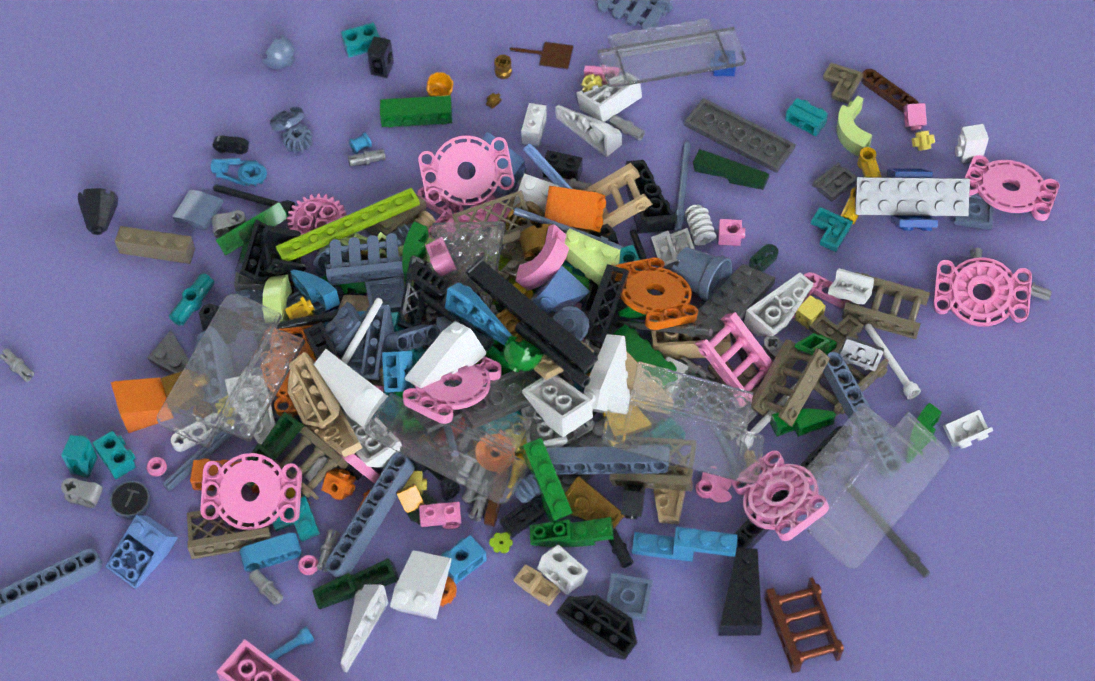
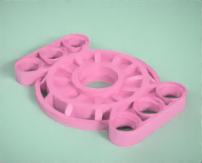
M470 135L458 136L445 142L439 148L436 155L431 151H423L419 155V166L427 201L432 204L438 203L443 196L455 204L464 206L475 205L489 198L497 186L503 190H509L514 185L508 144L502 137L494 138L490 145L479 137ZM467 138V142L455 143V140ZM471 139L478 140L483 144L479 145L477 143L471 142ZM497 140H501L505 144L504 149L501 151L494 148V143ZM449 143L452 144L445 152L441 151ZM424 154H430L432 156V162L430 164H424L422 162V156ZM501 158L508 161V166L504 169L499 168L497 165L498 160ZM462 162H470L474 165L475 175L471 179H463L459 176L458 166ZM428 172L435 174L436 179L434 182H428L425 179V175ZM505 176L509 177L512 181L508 187H504L501 184V179ZM488 189H491V192L482 198L481 195ZM430 191H438L439 198L431 200L429 198ZM453 195L457 198L463 199V201H456L452 199L451 196ZM478 198L477 201L466 202L467 199Z
M977 155L972 159L965 178H970V186L974 188V190H970L969 197L977 193L992 207L1009 213L1031 211L1032 216L1039 221L1048 219L1060 187L1059 182L1056 180H1043L1037 171L1021 162L996 160L989 163L988 159L981 155ZM976 162L982 163L984 166H978ZM971 174H976L979 178H974ZM1002 184H1014L1019 190L1009 191ZM1046 186H1052L1054 190L1048 189ZM1042 198H1047L1050 202H1046ZM1037 210H1043L1046 213L1041 214Z
M990 258L969 259L959 264L956 268L951 261L942 260L936 270L933 308L938 314H946L951 309L960 320L978 327H989L999 324L1009 316H1011L1013 321L1022 323L1029 315L1032 273L1026 268H1020L1013 274L1004 264ZM947 265L951 268V272L948 274L942 273L940 267ZM1024 273L1028 276V280L1022 282L1018 280L1017 275ZM946 283L949 285V290L941 291L938 285ZM978 284H985L991 289L992 294L987 300H979L973 295V288ZM1023 291L1027 297L1023 300L1018 299L1016 293ZM943 300L948 304V307L940 309L937 306V302ZM1022 309L1025 312V316L1019 318L1015 315L1014 311ZM961 311L964 315L970 317V319L963 317L959 312ZM998 316L1002 317L996 321L991 322V319H994ZM973 320H985L986 322H976Z
M484 356L478 361L481 364L461 367L457 373L452 374L450 372L441 376V380L423 388L415 385V388L406 389L403 392V403L406 407L438 423H449L453 420V409L467 408L484 399L490 389V380H497L501 377V365ZM494 369V370H497V371H496V372H489L488 370ZM457 380L461 384L456 387H449L444 382ZM411 396L417 397L416 399H408ZM431 404V405H433V406H432V407H424L423 405ZM447 412V413H449V414H448V415H440L439 413Z
M770 451L736 476L732 482L736 493L744 495V511L750 521L758 527L775 530L782 541L794 538L823 516L829 509V504L825 497L818 495L819 488L813 474L805 467L796 464H784V459L778 451ZM779 458L776 463L770 464L772 459ZM763 470L760 475L754 476L756 471ZM747 482L744 487L738 488L740 483ZM813 484H814V492H813L812 489H811V485H813ZM779 490L789 491L788 496L782 501L772 502L773 495ZM823 502L820 508H814L816 503ZM751 514H755L756 520L751 516ZM807 515L803 521H797L799 516ZM790 527L787 533H781L783 528Z
M254 453L236 456L225 463L224 466L219 462L209 461L203 468L201 515L208 520H215L221 516L229 525L243 530L267 527L277 520L279 516L284 522L293 523L297 521L300 515L302 470L295 464H287L281 469L272 459ZM247 457H259L258 461H248ZM242 459V462L235 464L233 467L231 466L235 461ZM264 459L273 464L274 467L272 468L265 464ZM212 465L218 467V473L215 476H211L208 471ZM291 467L297 470V475L293 479L287 476V470ZM248 482L256 483L260 491L257 499L251 502L243 499L241 494L242 487ZM210 485H215L217 488V493L214 496H209L207 493ZM292 487L295 489L296 494L294 498L288 499L286 497V490ZM209 505H213L216 509L215 514L211 517L206 514V508ZM292 508L295 514L292 519L288 520L285 518L284 513L286 509ZM231 516L233 519L237 520L238 523L235 524L231 522L227 517ZM268 518H271V519H270L269 521H267L266 523L260 525V523H261L262 521H265V520H267ZM254 523L255 527H244L243 524Z

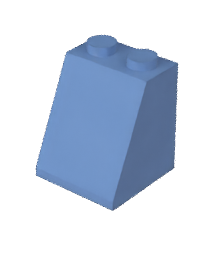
M486 132L482 140L491 145L495 137ZM499 140L494 143V148L498 151L503 150L505 144ZM509 147L514 185L509 190H503L499 186L495 190L505 196L515 190L517 182L527 171L525 160ZM501 158L498 160L497 165L499 168L504 169L508 166V161ZM468 162L471 179L475 175V167L472 163ZM507 176L501 179V184L504 187H508L512 183L511 179Z
M561 266L551 279L539 286L530 300L547 314L551 311L557 314L563 307H574L590 291Z

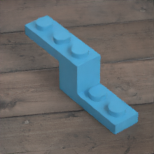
M676 527L675 537L635 532L632 554L693 562L694 552L735 557L738 535Z

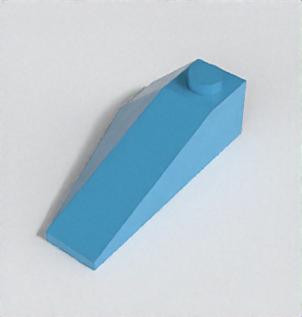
M461 283L448 288L445 309L505 345L508 337L512 336V334L469 286L462 285Z

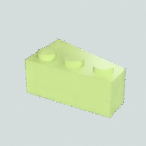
M568 229L565 245L569 247L565 260L576 269H580L585 274V277L589 280L592 279L599 288L607 264L612 266L619 264L620 250L575 230Z

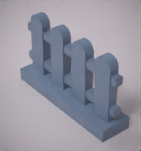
M597 0L599 12L605 13L608 9H612L614 19H621L625 15L627 16L629 26H635L640 22L645 33H649L653 29L656 30L658 28L656 23L662 15L665 16L667 12L670 13L673 9L672 0H619L617 5L613 4L614 0ZM632 2L637 3L631 12L627 10ZM648 8L651 10V12L645 19L642 17V15Z
M394 233L388 234L384 242H379L378 237L375 235L369 236L366 244H360L359 239L356 237L349 239L348 246H341V242L337 239L332 240L330 247L326 248V253L330 254V264H327L326 269L328 283L338 285L404 277L402 256H399L398 247L402 246V241L398 240L397 235ZM380 248H387V258L380 259ZM362 250H368V260L361 261ZM349 252V262L342 263V253Z

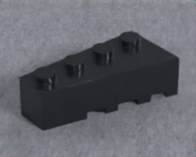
M644 160L626 161L625 166L631 163L641 176L634 180L640 195L645 194L652 202V205L644 211L633 215L637 232L649 233L674 230L677 216L671 211L670 204L663 197L659 185H656L654 176ZM627 184L626 188L629 200L632 201L634 198Z
M737 549L720 623L719 636H760L762 613L758 549Z

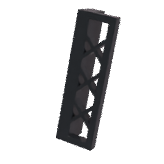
M416 256L410 257L408 272L417 260L432 270L430 262ZM419 269L416 272V275L420 274L421 271ZM408 276L406 277L397 326L404 329L422 324L425 302L421 299L422 294H427L415 282L412 287V279ZM408 314L407 320L404 322L405 315Z
M607 264L588 316L589 329L584 337L585 340L603 344L630 273L629 270ZM617 273H622L621 281L614 284ZM614 289L616 293L615 299L607 302L611 290ZM607 307L610 313L608 317L601 320L604 309ZM599 325L603 329L601 338L595 336Z

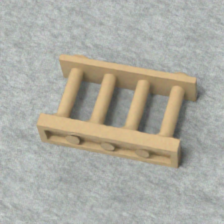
M631 163L583 190L597 192L605 196L612 193L618 209L608 213L605 207L602 217L603 225L608 223L612 228L652 205V202L645 194L640 195L634 180L641 176ZM628 184L634 199L624 204L619 189Z

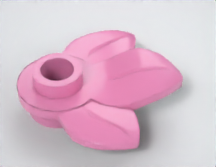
M715 467L708 468L702 473V480L696 485V493L701 498H711L718 503L727 502L732 499L728 490L732 485L733 478L718 475ZM708 488L709 491H703L702 489Z

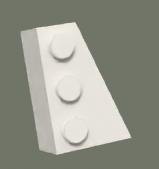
M627 73L607 81L608 84L601 87L595 85L592 87V90L585 93L582 91L576 92L579 109L591 117L605 122L642 97L640 80Z

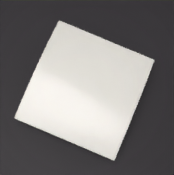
M688 228L672 234L666 231L651 237L657 258L662 259L665 263L664 269L672 268L673 264L678 266L680 260L676 258L685 247L695 249Z

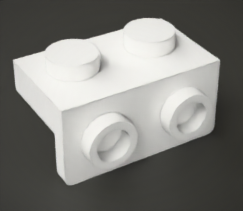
M839 268L836 272L835 281L829 287L828 294L838 299H846L855 304L864 305L872 295L874 278Z
M976 410L943 425L952 447L960 446L961 449L972 445L971 441L976 438L980 441L989 437L988 433L994 431L992 427H987L980 410Z

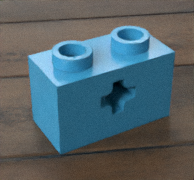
M412 351L382 352L384 392H403L406 389L414 388V384L405 380V376L413 368Z

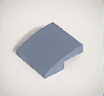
M189 190L172 218L175 222L189 223L192 228L207 229L212 221V217L217 214L224 201L208 193Z

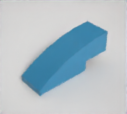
M291 271L294 286L307 300L310 299L312 304L318 301L326 310L340 304L337 290L330 283L304 271Z

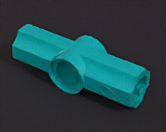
M205 273L200 274L192 286L183 291L182 299L169 315L170 320L176 325H184L192 313L201 308L202 300L215 284L209 275Z

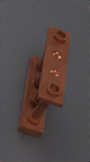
M813 577L809 578L807 589L781 596L779 594L776 595L774 588L767 589L764 599L792 673L801 670L804 660L833 652L835 660L838 661L841 659L842 652H844L842 641L837 639L822 601L821 587L818 583H815ZM809 596L812 597L815 607L790 614L783 613L782 604ZM815 615L819 616L822 626L797 633L790 632L788 627L790 622ZM826 634L829 645L804 652L797 651L795 646L797 641Z

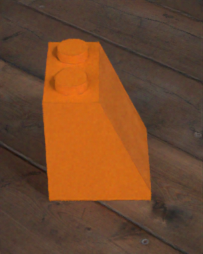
M549 186L544 217L581 231L600 233L603 226L602 217L603 210L606 207V196L597 192Z
M160 377L111 382L119 413L128 433L173 419Z

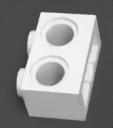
M528 104L521 130L522 144L540 146L547 120L546 105Z
M559 545L542 555L537 568L566 595L583 584L588 572L582 564Z

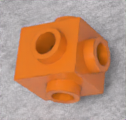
M334 468L326 473L321 490L330 494L334 499L343 500L354 493L356 477L350 475V472L347 470Z

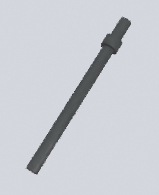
M619 320L617 325H615L621 328L626 324L631 329L688 334L691 337H698V335L712 336L713 333L712 329L700 328L698 325L674 326L659 330H651L645 326V322Z
M848 483L844 487L846 491L907 558L906 561L911 567L914 566L924 578L927 577L930 571L921 563V558L905 545L855 487Z

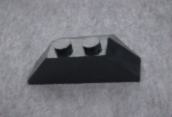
M257 219L242 246L235 271L259 282L267 281L270 277L276 275L266 273L264 270L259 235L267 224Z
M598 595L568 596L556 612L557 616L573 634L608 657L625 660L637 645L632 618Z

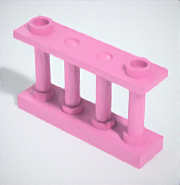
M736 312L729 313L721 318L725 327L710 341L705 339L697 341L695 344L699 348V353L706 357L732 391L733 397L741 404L750 403L752 398L748 393L765 377L773 361ZM731 332L736 338V342L720 357L714 347ZM742 347L747 353V358L731 372L725 363ZM752 363H755L759 372L743 387L737 377Z

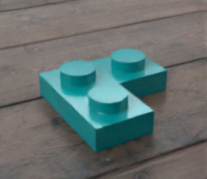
M819 207L811 220V224L826 231L819 245L837 252L851 229L853 221Z
M306 496L300 499V515L297 521L287 523L281 520L279 516L272 523L276 532L295 525L302 542L321 534ZM292 508L286 509L284 513L285 518L288 520L292 519L295 514Z

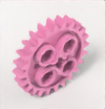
M311 194L310 199L303 197L304 202L297 201L298 206L292 205L293 211L288 212L287 225L288 229L300 231L301 235L347 216L344 206L340 205L339 200L335 201L333 196L328 199L327 194L323 198L320 197V194H317V197L314 198Z

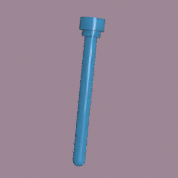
M304 627L299 630L300 633L297 634L296 638L267 656L274 661L300 644L308 645L315 640L308 628Z

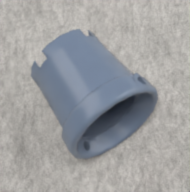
M689 247L681 250L676 258L680 260L678 266L673 264L672 271L683 277L688 282L691 291L698 294L704 302H707L732 274V261L730 258L723 255L713 256Z

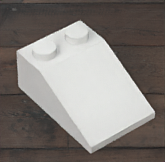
M524 174L518 191L522 190L525 201L534 202L545 214L549 186L559 187V185ZM516 196L513 207L521 203L519 196Z
M557 375L547 380L542 377L522 390V394L547 425L562 437L593 418L592 400Z
M413 550L395 586L390 607L400 612L436 619L452 559Z

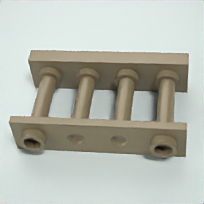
M856 272L857 274L874 278L872 291H875L876 294L871 309L862 307L860 304L846 302L842 319L850 314L863 325L869 323L874 328L917 339L921 323L915 321L920 305L927 306L930 292L869 276L866 273ZM883 294L894 297L889 314L878 311ZM902 299L913 302L908 319L897 317Z
M855 333L849 335L855 339L859 338ZM844 341L839 346H837L832 352L838 353L839 349L842 348ZM885 358L878 364L876 371H871L867 376L851 364H847L852 375L860 381L858 386L863 392L878 377L882 378L886 374L889 360ZM829 361L830 365L835 366L832 361ZM822 372L813 390H816L834 405L833 411L836 414V418L840 413L844 414L845 411L837 397L819 384L822 378H826ZM838 378L841 383H845L841 378ZM847 395L849 399L854 400L851 395Z
M786 339L748 406L761 416H765L768 410L780 413L778 417L789 426H792L830 358L818 348H816L813 355L802 353L795 348V343L792 340ZM797 359L808 362L803 372L792 369ZM787 376L799 379L794 389L782 386ZM778 393L789 396L784 406L773 403Z
M304 426L299 432L302 435V440L281 463L277 460L275 462L283 469L285 465L291 464L307 445L310 446L312 443L315 446V451L300 466L303 476L315 461L325 454L328 457V462L307 485L301 482V492L307 498L312 496L318 500L319 497L313 490L323 480L326 473L337 466L345 470L349 464ZM287 470V475L293 479L296 477L297 471L292 474Z

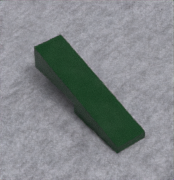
M701 149L698 150L693 161L695 172L728 178L731 184L764 190L770 177L769 173Z
M284 412L263 443H258L251 453L264 455L275 461L305 425L291 414ZM248 457L247 459L248 461H258L259 457ZM264 459L265 464L269 466L272 465L269 461ZM248 482L246 485L252 488L255 483Z
M387 558L354 575L347 573L312 590L318 608L323 609L354 598L358 590H362L364 585L387 586L398 582L399 576L394 563Z

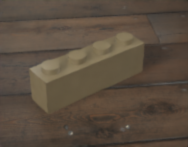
M120 226L115 238L120 254L190 264L195 251L192 237L186 235Z

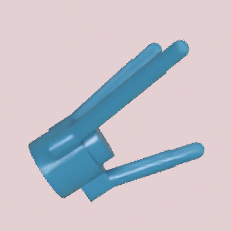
M240 158L212 159L211 172L216 173L218 178H224L246 186V183H241L240 180L227 176L224 173L228 172L229 165L258 162L240 161Z

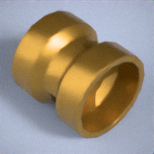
M498 55L494 59L495 75L500 79H507L512 75V60L508 55Z

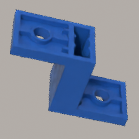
M887 168V176L933 178V172L926 169ZM891 215V223L904 231H913V227H918L922 231H932V227H938V220L931 216Z

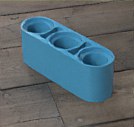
M287 533L244 546L239 551L244 570L247 572L289 561L302 554L296 533Z

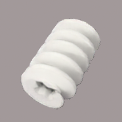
M692 205L685 211L694 244L698 246L712 242L716 238V233L710 220L711 217L708 214L709 211L707 208H702L701 205Z

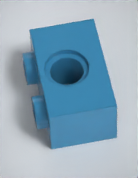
M471 535L460 539L454 548L450 551H445L441 555L452 559L448 577L453 579L455 584L487 561L486 551ZM460 556L466 557V559L462 561L457 560V558Z

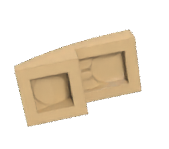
M526 564L513 579L522 589L547 606H550L561 591L554 583L543 578L542 573Z

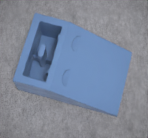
M136 515L105 567L137 589L169 554L178 537L151 517Z

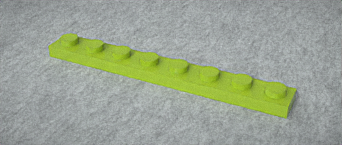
M411 187L275 247L281 260L292 261L330 244L334 239H343L420 205V201Z

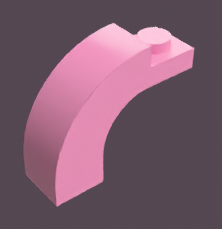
M555 224L548 227L545 245L539 255L530 262L521 264L518 267L516 282L527 291L535 289L551 279L560 269L568 254L569 247L565 245L566 234Z

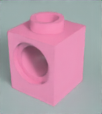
M925 103L903 106L905 128L910 127L911 130H921V126L927 125Z
M720 219L718 245L740 246L741 239H745V228L742 227V220Z

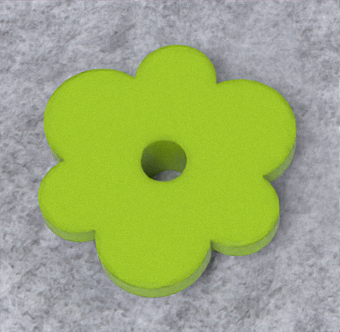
M507 532L502 534L495 533L494 538L489 540V545L493 547V551L496 553H507L509 547L513 545V541Z

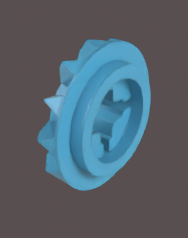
M249 162L239 168L238 178L241 180V183H246L247 186L254 184L256 187L258 183L263 184V181L266 180L267 171L263 165ZM255 171V175L253 177H250V175Z

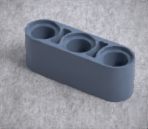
M417 325L390 333L385 338V346L389 351H408L433 343L440 335V329L436 325Z

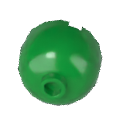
M509 336L503 348V356L509 364L508 367L517 373L520 370L531 371L534 369L544 354H539L541 351L525 340L518 342L516 341V336Z

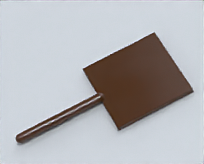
M545 42L543 51L510 47V50L541 54L540 66L569 69L574 45Z

